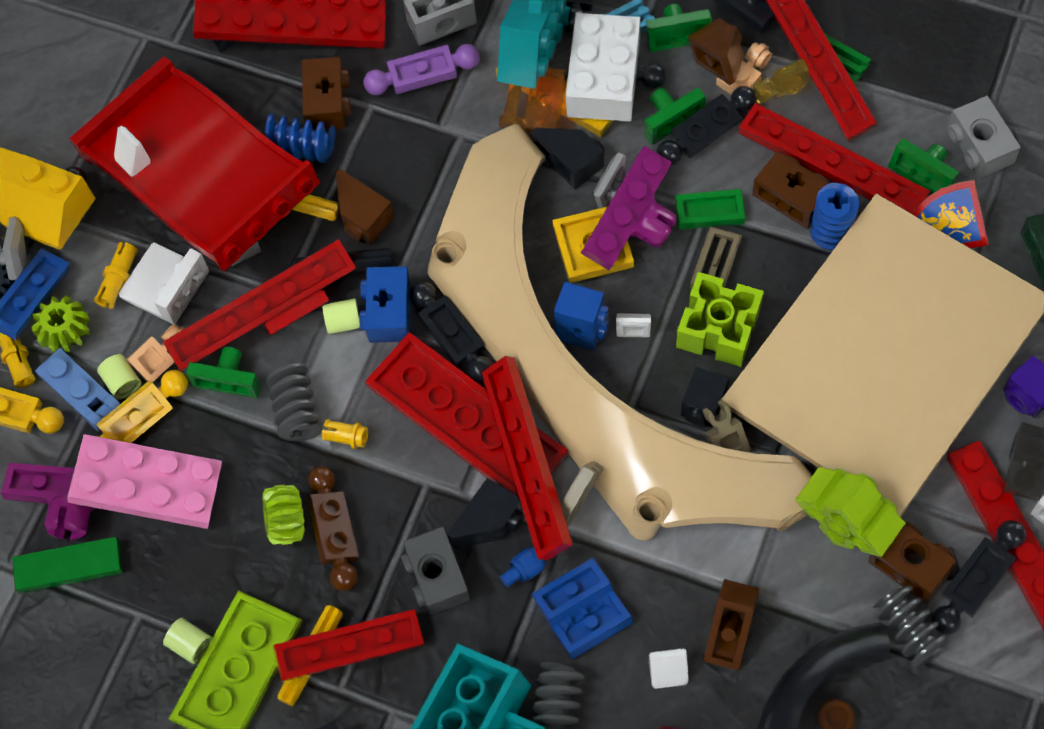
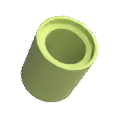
M356 298L322 305L328 334L360 328V314Z
M122 354L110 356L97 369L98 374L117 400L131 396L141 386L140 379Z
M179 618L167 631L163 645L190 663L197 664L205 653L212 637L185 619Z

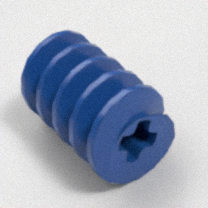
M270 113L265 124L264 136L297 159H301L304 156L308 161H313L317 158L319 163H326L334 149L335 127L333 124L329 132H325L324 122H319L316 130H313L312 120H307L304 127L300 128L299 118H294L291 126H288L287 116L282 115L277 124L275 114Z
M829 183L823 186L817 194L810 233L816 245L823 249L834 250L856 220L859 200L854 190L849 186L841 183Z

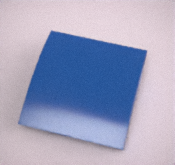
M593 558L532 593L536 604L571 660L633 624L631 615L617 597L610 581Z

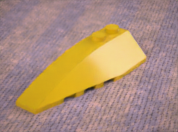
M0 147V223L7 228L9 218L18 217L23 225L24 236L61 250L96 199L82 176Z

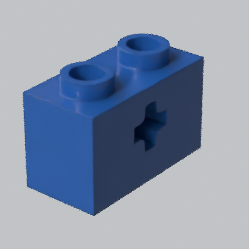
M407 266L368 267L366 280H361L360 285L361 299L366 300V310L360 311L361 331H366L369 343L401 342L410 332V277Z
M564 282L554 309L555 334L560 341L595 350L598 339L602 341L605 339L609 321H606L609 307L604 306V293Z

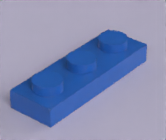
M41 248L0 300V332L17 340L32 320V314L40 310V303L44 304L70 271V263Z

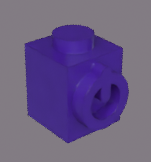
M1034 355L1009 376L1003 388L1008 403L1019 413L1031 415L1033 418L1044 410V364Z

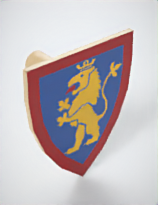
M974 179L939 189L925 198L912 213V215L968 248L989 245Z

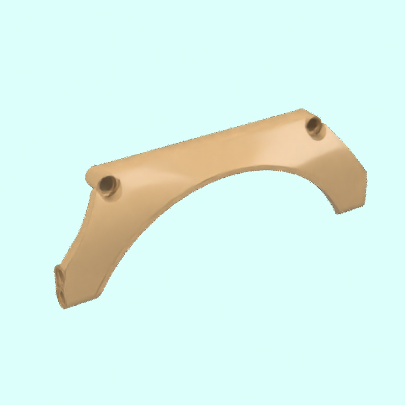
M519 124L506 127L473 144L436 239L437 243L432 249L428 265V275L466 320L496 362L504 356L515 358L529 404L560 444L568 450V454L581 469L582 466L593 461L604 467L594 487L622 521L629 533L636 539L649 540L656 535L660 526L671 528L712 523L776 528L780 532L806 517L808 514L795 499L813 475L798 457L755 454L726 449L695 440L668 429L638 413L612 395L589 375L567 351L551 328L538 304L528 277L523 253L522 222L524 204L528 189L546 156ZM642 516L648 517L651 521L645 520Z

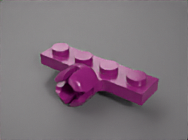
M646 146L642 147L582 249V255L610 270L630 236L638 237L654 248H658L663 244L671 233L672 225L675 226L677 217L675 213L656 202L654 193L672 162Z
M8 463L1 491L3 499L48 504L44 526L51 536L64 540L67 530L72 531L70 540L80 539L86 534L90 513L97 509L68 503L67 497L75 468Z

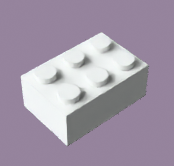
M576 13L566 89L567 117L617 121L632 120L640 44V17Z

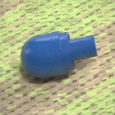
M527 547L512 558V561L509 562L511 568L500 575V579L506 587L511 586L518 580L523 583L527 580L530 581L543 571L546 560H539L535 548Z

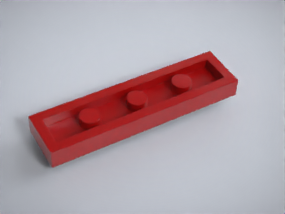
M413 609L273 645L281 682L417 648L423 646L424 642L416 611Z

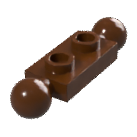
M317 466L309 472L307 478L308 486L317 494H310L307 504L321 565L334 564L330 572L332 586L339 591H348L358 581L357 570L348 562L355 561L359 555L343 491L331 492L335 484V475L332 470L325 466Z

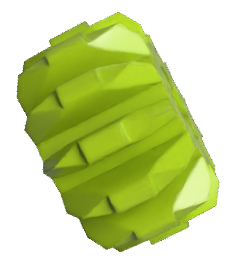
M66 295L60 302L56 297L52 296L51 304L47 306L40 303L42 312L32 314V319L35 322L31 326L33 334L38 338L37 341L42 347H49L52 352H56L59 348L63 347L66 352L70 353L72 344L75 343L82 346L80 336L90 335V330L87 327L90 323V317L87 312H84L85 308L80 302H73Z
M285 484L266 488L262 494V509L267 538L273 545H288L301 541L305 530L299 491L294 485L285 486Z

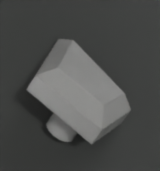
M620 152L611 159L594 189V197L598 209L609 205L625 177L626 155Z
M18 217L9 218L2 249L3 252H0V266L6 265L9 280H16L27 263L23 225Z

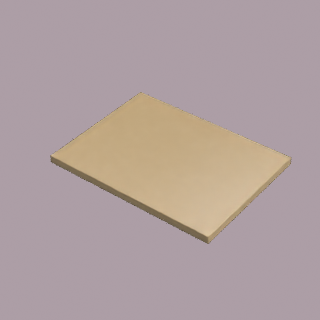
M875 194L721 400L729 405L731 412L816 467L832 470L839 468L851 474L859 475L863 473L868 475L877 483L878 487L876 489L881 493L882 497L895 504L897 507L896 512L901 517L1043 317L1044 292L887 199Z

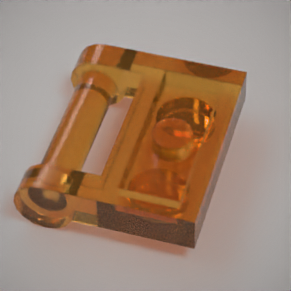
M548 68L546 76L540 77L536 88H530L525 118L516 117L522 86L509 84L504 114L500 115L499 127L504 129L511 125L519 124L525 132H531L535 128H558L568 75L566 70Z

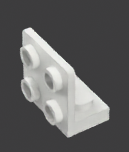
M152 243L120 290L119 296L121 299L174 324L178 321L209 273V269L202 254L191 248L183 257L163 246Z

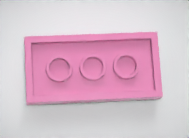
M84 434L67 497L68 503L208 529L222 461Z

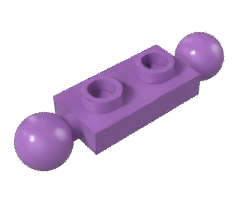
M464 44L457 49L455 54L451 55L448 45L387 61L389 72L384 73L381 70L369 71L363 80L364 88L372 95H380L387 90L389 85L393 84L396 94L453 79L457 77L456 66H460L463 69H473L480 61V52L474 45Z

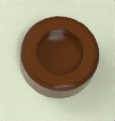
M832 699L825 702L817 714L819 729H853L855 724L854 710L843 700Z

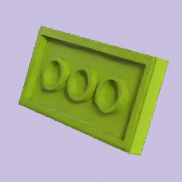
M238 590L171 713L169 720L186 729H247L278 670L273 645L294 640L303 623L302 620Z

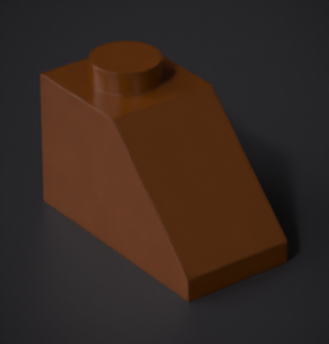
M718 18L688 36L695 62L731 85L736 81L744 56L740 43L742 42V35L735 25H730Z
M339 169L336 172V181L344 231L357 242L362 240L371 246L394 219L392 204L380 194Z
M724 579L712 622L704 662L739 671L759 592L758 587Z

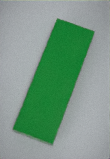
M117 537L12 557L15 591L18 593L123 573L120 542Z

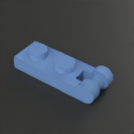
M61 348L35 370L44 382L98 432L100 429L96 424L120 405L111 394L101 387ZM99 402L103 403L95 412L92 411Z

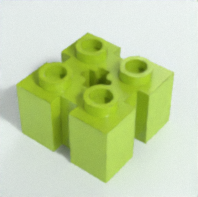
M698 272L690 293L689 308L685 307L677 330L676 348L699 355L703 354L704 348L716 351L715 360L742 367L750 343L751 331H754L761 310L764 291L738 283L735 290L724 288V279Z
M819 467L795 499L810 518L816 519L820 523L819 528L834 545L852 550L857 546L862 552L879 557L883 556L906 524L897 514L895 504L882 497L881 493L876 489L878 487L877 483L863 473L856 475L847 473L839 468L832 470Z

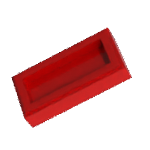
M318 290L265 321L262 325L267 333L272 335L327 303L329 299L324 290Z

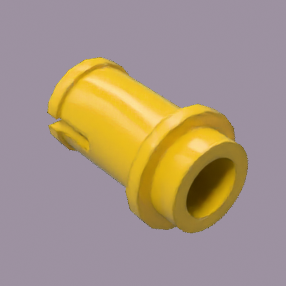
M331 419L325 421L323 426L328 427V430L322 429L323 441L348 444L352 449L366 445L368 428L363 427L362 423L356 422L353 425L332 421Z

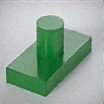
M671 4L664 9V17L646 20L649 52L689 46L688 36L711 23L709 9L683 14L680 5Z
M699 87L676 101L665 88L657 89L650 96V102L658 110L657 113L645 119V137L651 145L670 135L675 127L705 106L706 96Z
M904 138L896 145L887 166L906 179L930 190V194L954 184L959 174L958 171L943 163L947 158V151L943 146L933 144L925 152Z
M223 347L217 367L189 362L186 375L194 388L258 399L261 385L255 373L238 371L242 352L238 349Z

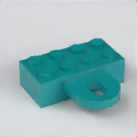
M567 0L512 1L500 25L497 82L536 88L540 77L546 76L549 59L553 60L555 55L556 42H561L564 25L567 26L568 15L571 7L566 6Z
M457 643L410 729L545 728L517 715L532 687L518 669Z

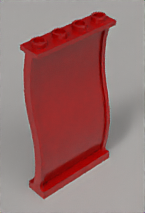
M165 56L69 138L83 160L88 164L92 162L110 175L180 237L214 261L223 272L238 261L250 247L262 239L275 224L287 216L299 202L311 194L320 184L318 176L308 160L302 162L280 148L208 88L178 70L172 61ZM120 126H125L141 142L150 158L151 163L135 176H130L114 158L117 131Z

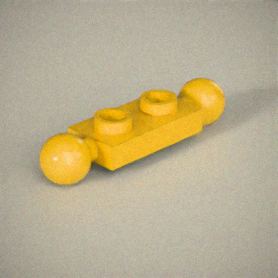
M170 370L163 375L159 388L151 381L145 383L96 424L103 433L101 436L96 437L132 443L173 409L166 399L169 396L178 397L185 393L188 388L186 375L179 370Z
M0 387L1 426L30 434L34 423H36L39 430L43 433L54 434L63 427L64 417L62 412L55 407H46L40 410L43 403L39 398Z

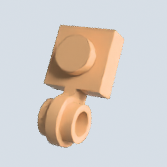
M754 43L745 55V59L748 62L742 61L735 83L729 85L717 77L716 85L729 94H732L740 86H748L754 89L761 81L762 73L755 68L763 69L768 64L772 53L768 51L769 47L764 43L760 45Z
M174 323L160 337L166 340L185 328L183 326L178 327ZM153 336L149 337L126 359L146 382L151 381L152 383L175 362L167 352L164 343L160 345Z

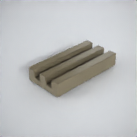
M710 226L690 282L691 289L697 273L703 272L715 236L720 237V241L708 273L711 276L716 275L727 240L733 241L720 277L724 279L723 287H726L742 235Z
M595 461L582 466L560 504L567 527L571 526L604 469L603 466Z

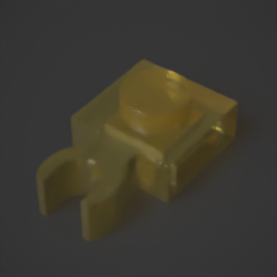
M803 58L774 71L773 77L756 82L753 86L756 89L754 92L758 103H763L774 95L779 98L802 90L807 84L809 71Z

